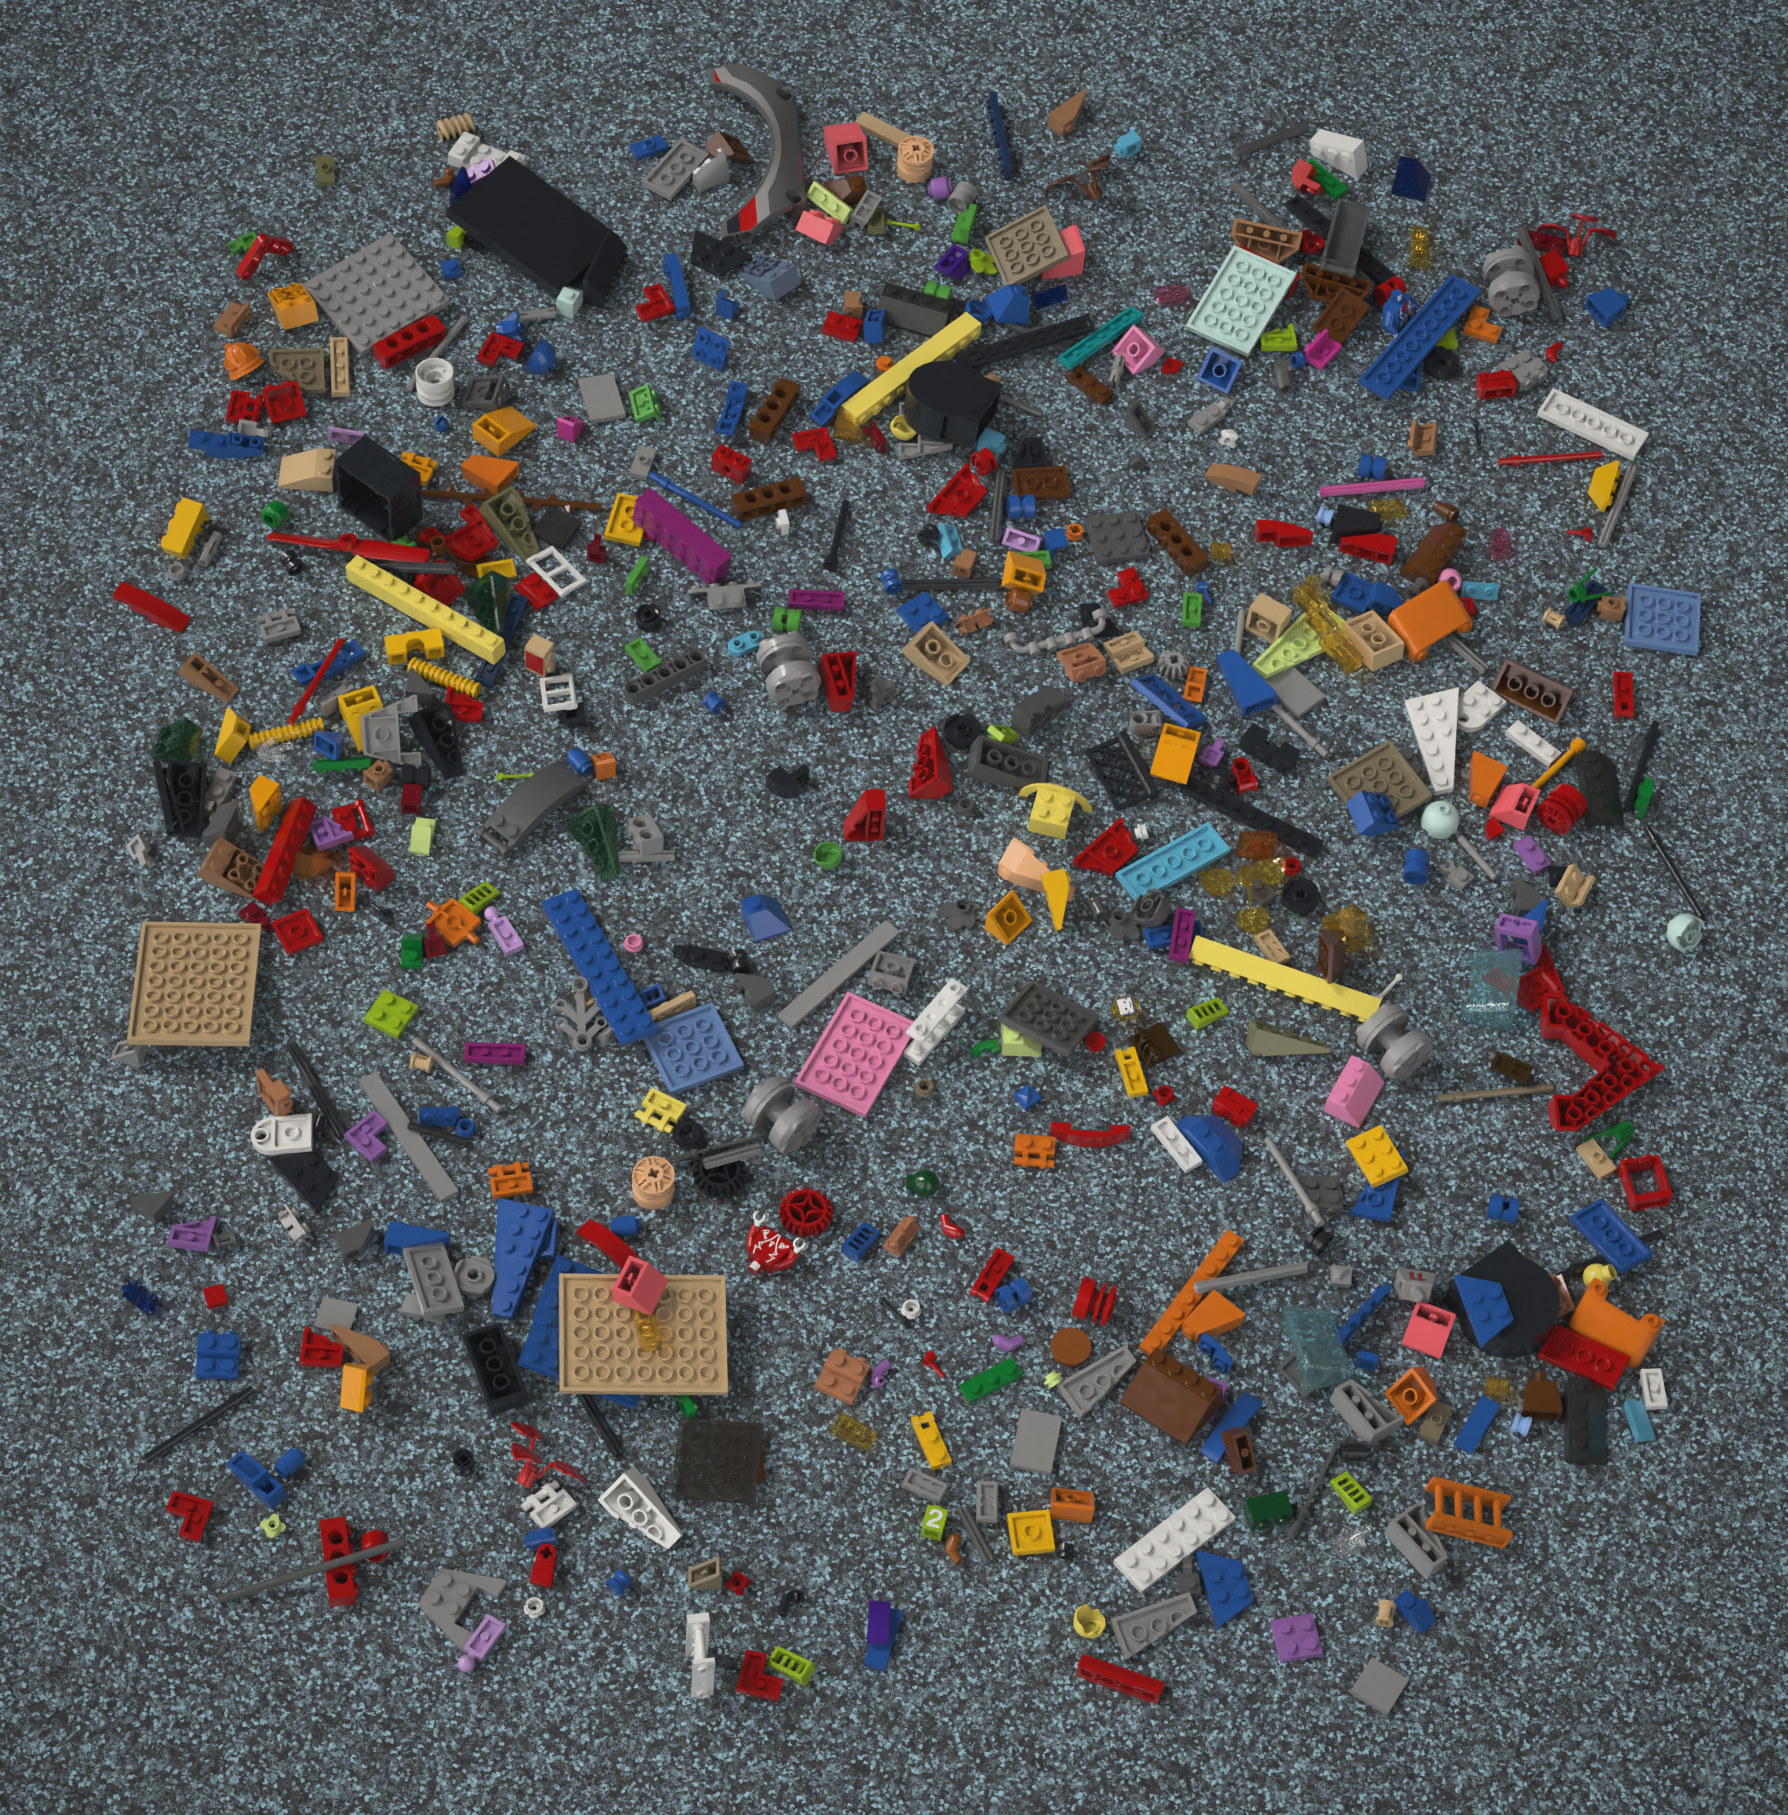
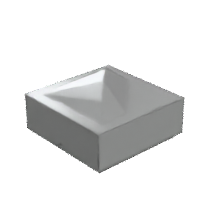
M1331 1265L1330 1286L1350 1288L1352 1267Z

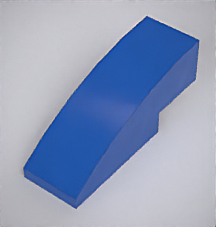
M241 1450L226 1463V1466L271 1510L288 1496L283 1485L271 1477L267 1469Z

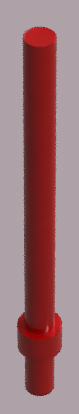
M1603 452L1523 457L1512 455L1509 458H1498V465L1520 466L1526 463L1603 458Z
M338 638L303 697L293 707V713L287 721L290 725H294L299 716L305 712L308 701L344 645L345 640L343 638Z

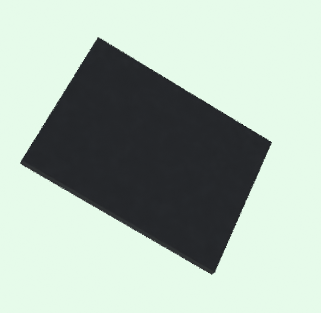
M511 156L507 157L453 203L446 213V217L556 299L563 287L573 286L587 272L607 229H609Z

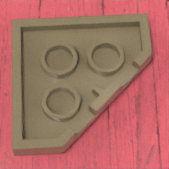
M323 347L269 349V364L273 371L287 381H298L300 390L307 395L325 394Z

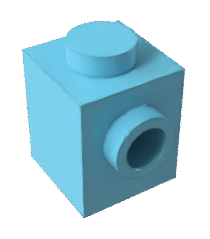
M986 427L978 439L977 451L980 452L982 448H988L997 458L1000 453L1003 454L1005 451L1006 436Z

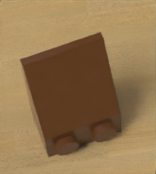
M1319 930L1318 968L1327 984H1332L1344 973V966L1348 964L1345 947H1348L1349 940L1343 930Z

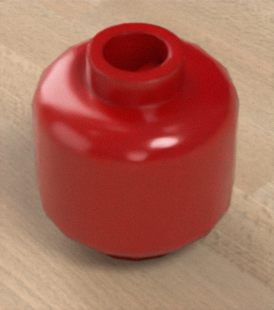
M378 1529L366 1532L361 1540L362 1550L388 1543V1534ZM389 1551L366 1559L372 1562H380L389 1555Z

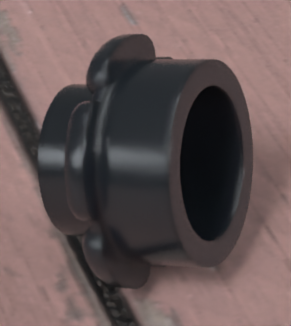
M1059 1543L1055 1553L1059 1555L1060 1559L1070 1560L1076 1554V1551H1074L1075 1546L1070 1543Z

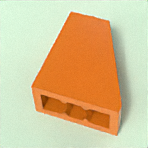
M472 454L461 465L462 478L481 489H488L492 495L505 490L519 475V463L511 460Z
M1474 750L1469 764V801L1486 809L1505 778L1508 766Z
M1213 1289L1183 1321L1181 1331L1187 1339H1192L1198 1343L1204 1332L1214 1337L1240 1327L1244 1322L1246 1314Z

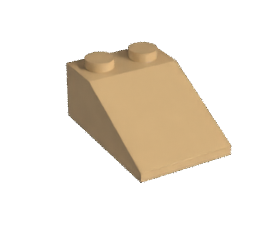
M316 448L282 457L278 489L333 492L336 474V449Z
M1374 610L1342 623L1360 659L1372 672L1403 659L1404 642Z
M933 621L925 625L901 650L915 666L946 686L971 661Z

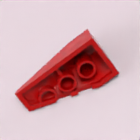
M933 726L920 735L916 751L918 759L913 764L912 770H914V775L909 779L908 783L909 797L912 799H939L953 789L952 775L938 730Z

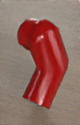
M1556 342L1545 351L1546 359L1551 364L1558 361L1556 354L1563 348L1560 342Z
M949 1214L940 1216L942 1230L946 1236L955 1239L964 1236V1229L952 1224Z

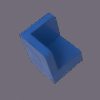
M723 289L716 300V315L732 320L739 309V303L726 299L727 290Z
M1062 528L1044 531L1043 544L1045 549L1049 550L1050 558H1053L1054 550L1065 548L1068 546Z

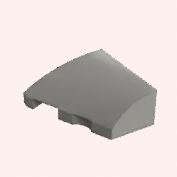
M722 147L718 149L719 154L712 160L710 158L706 159L701 166L693 171V185L700 193L729 180L727 158Z

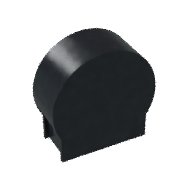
M934 361L923 364L913 370L909 376L903 406L904 419L915 432L928 439L955 443L972 450L985 428L988 427L999 410L998 405L1003 384L988 379L975 369L961 363Z
M1509 1240L1459 1274L1500 1283L1514 1318L1507 1328L1502 1329L1484 1347H1479L1455 1280L1452 1279L1448 1282L1449 1287L1442 1301L1456 1314L1459 1326L1465 1337L1476 1348L1494 1357L1515 1359L1525 1357L1537 1351L1547 1340L1558 1315L1560 1298L1554 1280L1539 1264L1525 1258Z

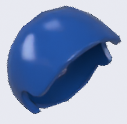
M972 299L965 306V312L969 313L981 324L987 322L993 315L991 310L987 308L986 302Z

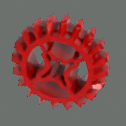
M804 1185L800 1191L796 1187L793 1193L788 1191L787 1197H783L782 1203L779 1205V1218L781 1219V1224L785 1225V1230H791L792 1236L798 1233L800 1238L803 1235H807L808 1239L811 1237V1234L816 1238L819 1232L824 1234L825 1228H829L830 1222L833 1220V1206H831V1200L827 1199L826 1193L820 1195V1189L813 1191L812 1186L809 1190H806Z

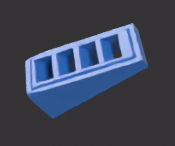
M660 983L637 992L639 997L643 998L647 1010H652L662 1003L668 1002ZM651 996L652 1001L650 1002L647 999V997Z
M864 1221L843 1243L841 1253L858 1263L881 1232ZM864 1229L870 1231L871 1233H873V1235H869L864 1231ZM860 1234L868 1238V1240H865L864 1238L860 1237ZM856 1239L862 1242L863 1245L856 1242ZM852 1244L858 1247L859 1249L857 1250L854 1247H852Z

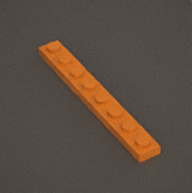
M1227 1229L1139 1345L1140 1351L1149 1356L1155 1348L1161 1351L1164 1350L1182 1326L1183 1321L1206 1294H1196L1194 1283L1218 1278L1244 1244L1245 1239Z

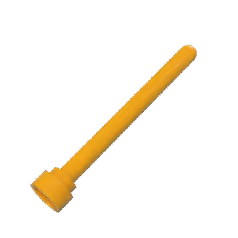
M1575 738L1570 743V749L1532 787L1541 788L1574 755H1578L1579 751H1585L1587 748L1586 743L1581 738Z

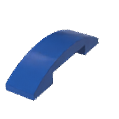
M731 380L721 418L718 420L715 433L729 436L735 434L745 404L749 384Z
M355 640L342 646L321 681L341 673L365 655L364 650ZM325 659L310 666L306 662L292 669L291 674L300 685H310Z
M1246 1391L1219 1422L1201 1448L1200 1453L1217 1464L1227 1452L1225 1451L1226 1447H1224L1225 1443H1223L1224 1439H1222L1223 1435H1221V1432L1236 1426L1244 1427L1262 1407L1263 1402Z

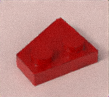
M447 686L445 702L449 703L456 721L481 723L483 703L476 699H471L464 693L461 695L453 691V687Z
M304 1326L300 1366L342 1369L344 1346L330 1341L328 1337L322 1334L319 1336L312 1332L311 1328Z

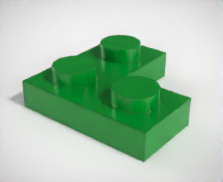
M1645 777L1643 784H1639L1638 798L1634 805V809L1637 810L1636 818H1644L1654 785L1652 778Z

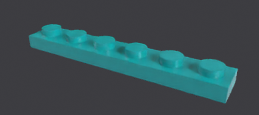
M1131 306L1058 356V363L1072 370L1129 330L1133 325L1143 320L1144 313Z

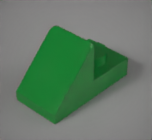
M403 934L401 969H421L423 934Z

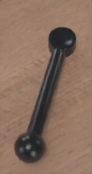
M1474 420L1472 425L1475 428L1476 450H1481L1478 431L1479 421Z
M881 1297L879 1299V1303L881 1305H885L900 1321L903 1322L904 1328L909 1329L911 1327L912 1322L910 1320H905L891 1305L887 1303L885 1297Z

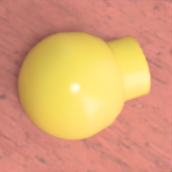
M1599 1263L1591 1264L1584 1270L1583 1282L1588 1287L1595 1277L1608 1287L1610 1282L1617 1278V1273L1612 1264L1606 1266Z

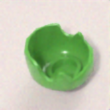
M836 842L820 843L815 848L814 860L821 868L828 870L836 868L843 859L842 848Z

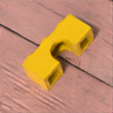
M440 628L418 632L412 631L398 635L393 634L384 637L389 666L407 663V653L414 649L423 651L426 660L445 657Z

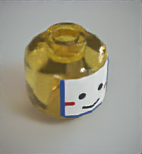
M1132 995L1116 997L1113 1000V1005H1110L1112 1017L1116 1016L1119 1022L1135 1019L1137 1013H1140L1138 1000Z

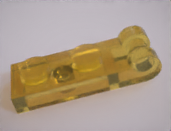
M1411 226L1409 267L1421 266V268H1427L1428 227Z

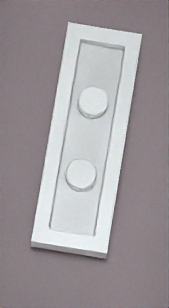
M1519 720L1506 730L1505 735L1548 768L1561 756L1559 750Z
M1168 1116L1151 1125L1152 1132L1185 1173L1202 1164L1203 1160Z

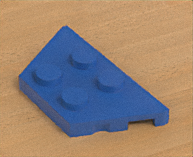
M1455 1275L1456 1286L1479 1347L1482 1348L1490 1339L1495 1338L1502 1329L1507 1328L1514 1318L1500 1283Z
M1196 1551L1195 1555L1215 1627L1220 1629L1224 1623L1236 1617L1241 1610H1245L1253 1603L1242 1561Z

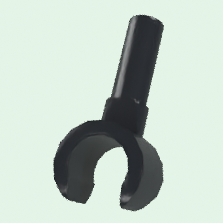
M375 903L370 905L381 915L383 923H388L385 915L393 918L392 910H383Z

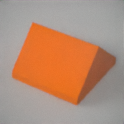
M1052 1488L1050 1519L1092 1522L1095 1507L1094 1492Z

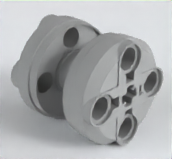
M1522 246L1489 253L1485 258L1483 273L1489 286L1488 298L1492 309L1500 317L1518 315L1536 309L1540 298V290L1534 278L1535 267L1532 256Z
M791 631L787 634L764 639L759 643L760 649L756 654V660L761 672L767 676L766 689L768 695L779 708L796 705L818 696L821 678L815 665L810 662L811 650L808 641L801 636L800 632Z
M1387 1002L1357 1028L1355 1032L1357 1043L1368 1054H1375L1385 1048L1387 1052L1380 1062V1067L1390 1079L1403 1081L1433 1054L1432 1039L1421 1029H1415L1404 1035L1402 1032L1409 1022V1016L1400 1005Z
M778 1074L776 1077L759 1083L753 1089L741 1112V1116L758 1130L774 1123L769 1135V1141L779 1152L785 1155L800 1146L806 1145L810 1141L824 1113L808 1099H802L790 1106L795 1095V1088L783 1075Z

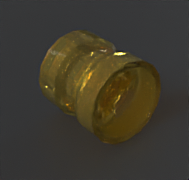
M1212 541L1210 558H1222L1229 561L1231 542L1219 543V541Z
M1487 1376L1485 1396L1492 1397L1497 1395L1499 1398L1506 1399L1509 1379H1495L1494 1376Z

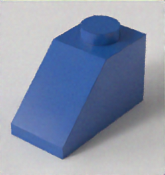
M886 309L867 311L864 320L865 343L875 345L883 342Z
M1377 581L1370 588L1366 607L1389 617L1393 610L1404 603L1395 588Z

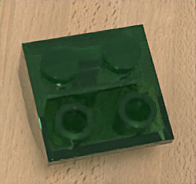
M183 718L163 726L159 731V738L153 747L154 751L151 758L168 763V759L192 761L203 729L188 718Z

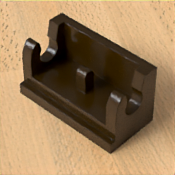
M1497 1051L1489 1071L1498 1072L1526 1086L1534 1066Z

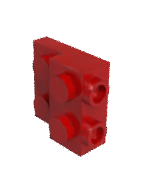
M288 380L281 385L275 386L270 384L262 389V396L271 425L307 417L298 381Z
M436 559L433 561V563H448L446 559L440 561ZM418 573L415 576L417 580L413 582L419 591L445 606H448L467 590L456 574Z

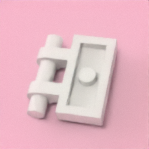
M556 1480L550 1484L546 1483L541 1487L542 1490L535 1495L531 1494L521 1504L524 1511L529 1510L531 1507L535 1509L530 1512V1517L539 1528H549L577 1507V1503L564 1488L558 1493L555 1492L560 1487ZM546 1496L550 1498L543 1504L540 1503Z

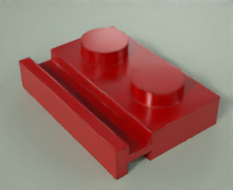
M829 311L821 334L855 344L856 338L863 326V320Z
M535 572L522 579L519 584L514 585V591L521 596L528 597V604L537 612L558 599V593Z

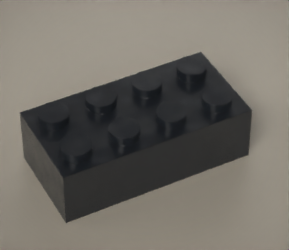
M499 1322L461 1334L462 1347L488 1417L528 1404V1392L502 1323Z

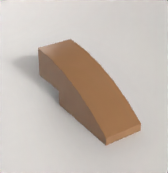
M1212 464L1204 478L1234 493L1240 490L1253 496L1261 484L1262 475L1238 466Z

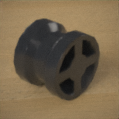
M927 523L923 530H920L917 534V538L923 545L931 546L934 543V539L940 536V531L935 525Z

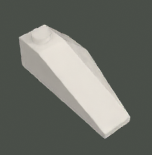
M635 1466L624 1472L598 1499L612 1516L617 1519L621 1518L629 1523L630 1527L646 1533L647 1537L667 1549L683 1535L650 1483Z

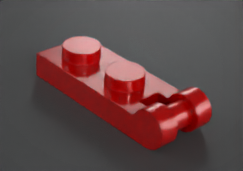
M1614 671L1613 673L1614 718L1624 716L1627 719H1633V675L1631 672ZM1621 706H1626L1627 709H1621Z
M997 1247L969 1294L982 1298V1301L988 1304L1013 1264L1015 1256ZM981 1286L988 1287L987 1291L982 1290Z

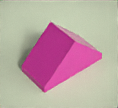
M570 415L558 417L557 437L574 443L586 422Z

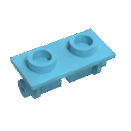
M1465 580L1460 587L1462 589L1460 598L1473 597V599L1497 600L1500 584L1494 582H1467Z

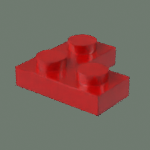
M660 283L644 288V295L649 302L635 306V312L642 323L675 312L674 305Z
M491 332L477 356V362L494 367L500 355L518 360L525 345L517 340Z
M827 427L792 434V441L796 452L814 449L819 462L837 458V453Z
M1134 567L1118 571L1116 576L1122 587L1111 589L1107 592V596L1114 609L1146 600L1149 595Z
M177 1491L172 1492L166 1507V1513L185 1518L179 1532L180 1538L200 1543L213 1510L214 1501Z
M746 1649L736 1692L778 1702L783 1678L763 1674L767 1654Z

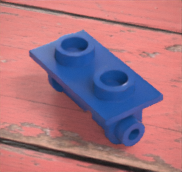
M456 1105L442 1108L425 1106L419 1108L420 1125L453 1126L458 1125L460 1121V1107H456Z

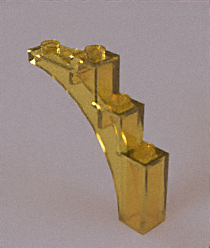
M1317 573L1312 577L1309 575L1303 580V585L1300 583L1294 588L1292 600L1307 614L1305 622L1320 637L1318 645L1347 675H1350L1362 665L1364 657L1352 645L1332 616L1322 593L1321 577Z

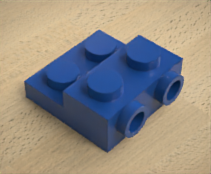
M205 1330L204 1333H199L196 1378L238 1380L242 1345L241 1335L231 1330L226 1331L225 1334H216L213 1330Z

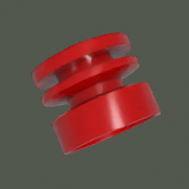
M1558 784L1537 807L1536 812L1539 820L1546 828L1561 835L1571 830L1576 822L1587 812L1588 805L1584 796L1576 788L1567 784Z
M1084 1275L1075 1300L1072 1317L1085 1320L1090 1312L1093 1313L1092 1323L1095 1324L1100 1315L1102 1316L1100 1325L1105 1327L1114 1312L1118 1286L1113 1284L1110 1293L1106 1292L1107 1282H1104L1101 1290L1097 1289V1279Z

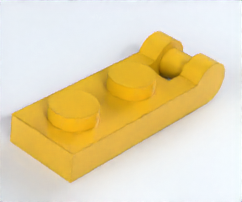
M1128 1047L1127 1050H1114L1115 1059L1118 1062L1128 1098L1148 1095V1088L1135 1047Z
M925 1412L920 1417L917 1415L911 1417L912 1426L931 1470L950 1465L952 1460L934 1421L932 1412ZM927 1423L928 1428L922 1429L921 1425Z

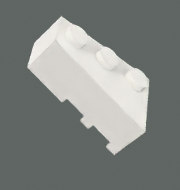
M1320 129L1310 140L1313 156L1355 179H1358L1368 168L1364 140Z

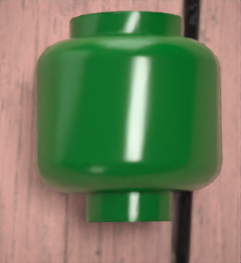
M271 501L261 512L262 520L267 526L279 527L288 519V508L281 501Z

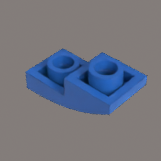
M1204 1332L1200 1337L1198 1348L1204 1354L1213 1356L1211 1365L1216 1370L1229 1375L1233 1364L1230 1356L1215 1339Z

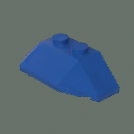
M1187 1115L1174 1124L1203 1162L1223 1183H1226L1240 1172L1242 1142L1217 1115Z

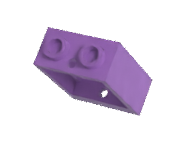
M1501 913L1494 927L1499 957L1536 965L1542 952L1538 921ZM1507 935L1526 939L1528 946L1508 941Z

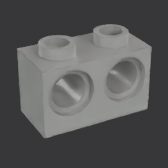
M650 814L628 819V827H626L627 836L632 839L634 849L639 851L641 857L663 852V835Z

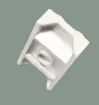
M464 131L448 153V164L467 170L491 157L497 167L507 157L511 156L526 166V156L512 150L508 153L481 143L480 137Z

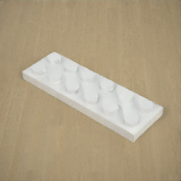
M1554 388L1537 413V416L1632 461L1649 435L1648 432Z
M1207 1487L1114 1559L1113 1564L1142 1594L1183 1562L1182 1558L1191 1556L1233 1523L1236 1517Z

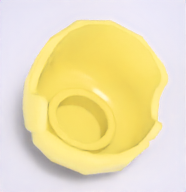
M904 415L896 416L890 424L892 434L899 440H911L917 433L907 424Z
M1088 1604L1078 1607L1074 1614V1629L1080 1636L1090 1639L1101 1636L1106 1628V1620L1100 1613V1610H1093Z

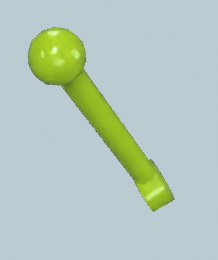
M891 219L885 220L886 225L893 224L910 227L916 231H919L921 225L918 223L913 225L891 221Z
M535 772L514 775L498 773L496 778L498 781L507 778H529Z

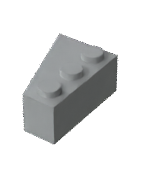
M1419 1501L1392 1519L1384 1534L1427 1580L1442 1569L1448 1556L1438 1535L1426 1529V1521L1429 1517L1426 1518L1422 1509L1423 1505Z

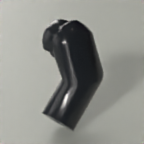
M793 1590L784 1594L781 1598L777 1614L787 1617L789 1608L800 1603L804 1599V1593L801 1590Z

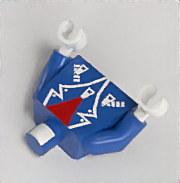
M1398 289L1393 290L1391 297L1383 306V330L1388 331L1395 339L1415 315V311L1416 314L1421 309L1420 305L1409 294L1402 293Z

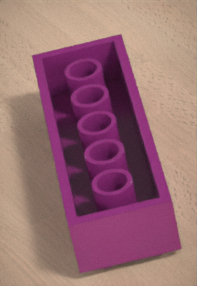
M650 487L635 500L632 518L634 524L647 532L650 538L660 543L663 549L672 553L676 560L685 564L705 584L720 583L728 576L732 555Z

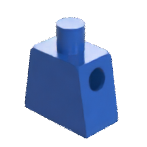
M1613 288L1589 294L1584 307L1605 329L1624 315L1630 298L1625 292L1619 295Z

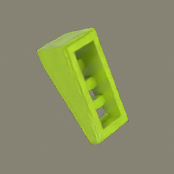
M458 225L453 227L446 233L447 245L460 249L464 244L463 236L466 231Z
M484 881L462 896L458 901L474 915H477L500 894V891L487 881ZM487 888L492 893L489 894L484 889Z
M1217 997L1188 1009L1186 1017L1198 1031L1229 1014L1230 1011ZM1217 1004L1221 1011H1218L1214 1005Z
M1347 1471L1329 1482L1353 1515L1371 1506L1372 1498ZM1346 1479L1347 1482L1341 1486L1338 1484L1342 1480ZM1348 1486H1351V1487H1352L1351 1489L1347 1490L1346 1492L1343 1490V1489H1345V1488L1348 1487ZM1353 1492L1356 1493V1494H1355L1354 1496H1352V1497L1349 1496V1495H1350L1351 1493H1353ZM1357 1498H1360L1361 1500L1357 1503L1354 1501Z
M776 1646L766 1662L767 1666L805 1687L816 1671L813 1662L779 1646ZM783 1655V1659L779 1664H777V1661L779 1660L780 1656ZM790 1659L791 1661H790L789 1665H788L787 1668H786L785 1665H786V1663L788 1662V1660ZM796 1664H798V1667L794 1672L793 1669L796 1666Z

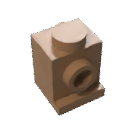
M845 291L844 315L862 319L863 299L859 298V291Z
M962 549L961 554L957 555L953 562L952 575L970 579L975 566L977 552Z
M1602 596L1601 601L1597 602L1599 619L1621 622L1625 612V596H1621V598Z
M377 760L368 770L363 771L364 783L379 793L393 779L391 764L387 761L382 763L380 760Z

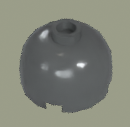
M1153 888L1146 890L1148 893L1144 896L1140 894L1131 909V913L1134 915L1133 919L1147 928H1156L1162 925L1169 917L1171 911L1170 902L1160 890Z

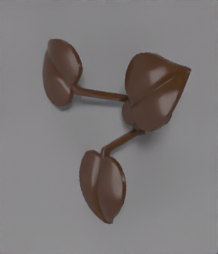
M1110 153L1102 155L1084 166L1085 168L1091 167L1083 173V175L1091 174L1092 182L1086 184L1087 188H1084L1073 176H1068L1052 182L1046 188L1044 194L1058 183L1074 181L1084 194H1088L1090 201L1102 197L1103 194L1097 183L1095 171L1103 168L1108 169Z
M422 525L418 528L415 536L417 547L431 550L433 561L437 557H444L448 552L457 564L462 566L461 571L466 576H478L476 569L478 564L493 562V559L487 555H483L473 562L463 558L460 561L451 551L450 546H446L444 537L434 536L431 538L430 543L420 539V533L429 528ZM416 573L411 580V586L416 589L417 587L413 582L417 580L415 576L418 573Z

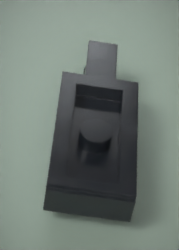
M674 945L673 957L681 959L687 966L724 973L728 959V953L693 945Z

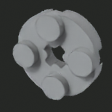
M470 1256L469 1259H462L454 1268L453 1273L459 1291L465 1295L482 1297L493 1286V1268L490 1262L483 1257ZM477 1273V1279L473 1280L468 1276L469 1274Z

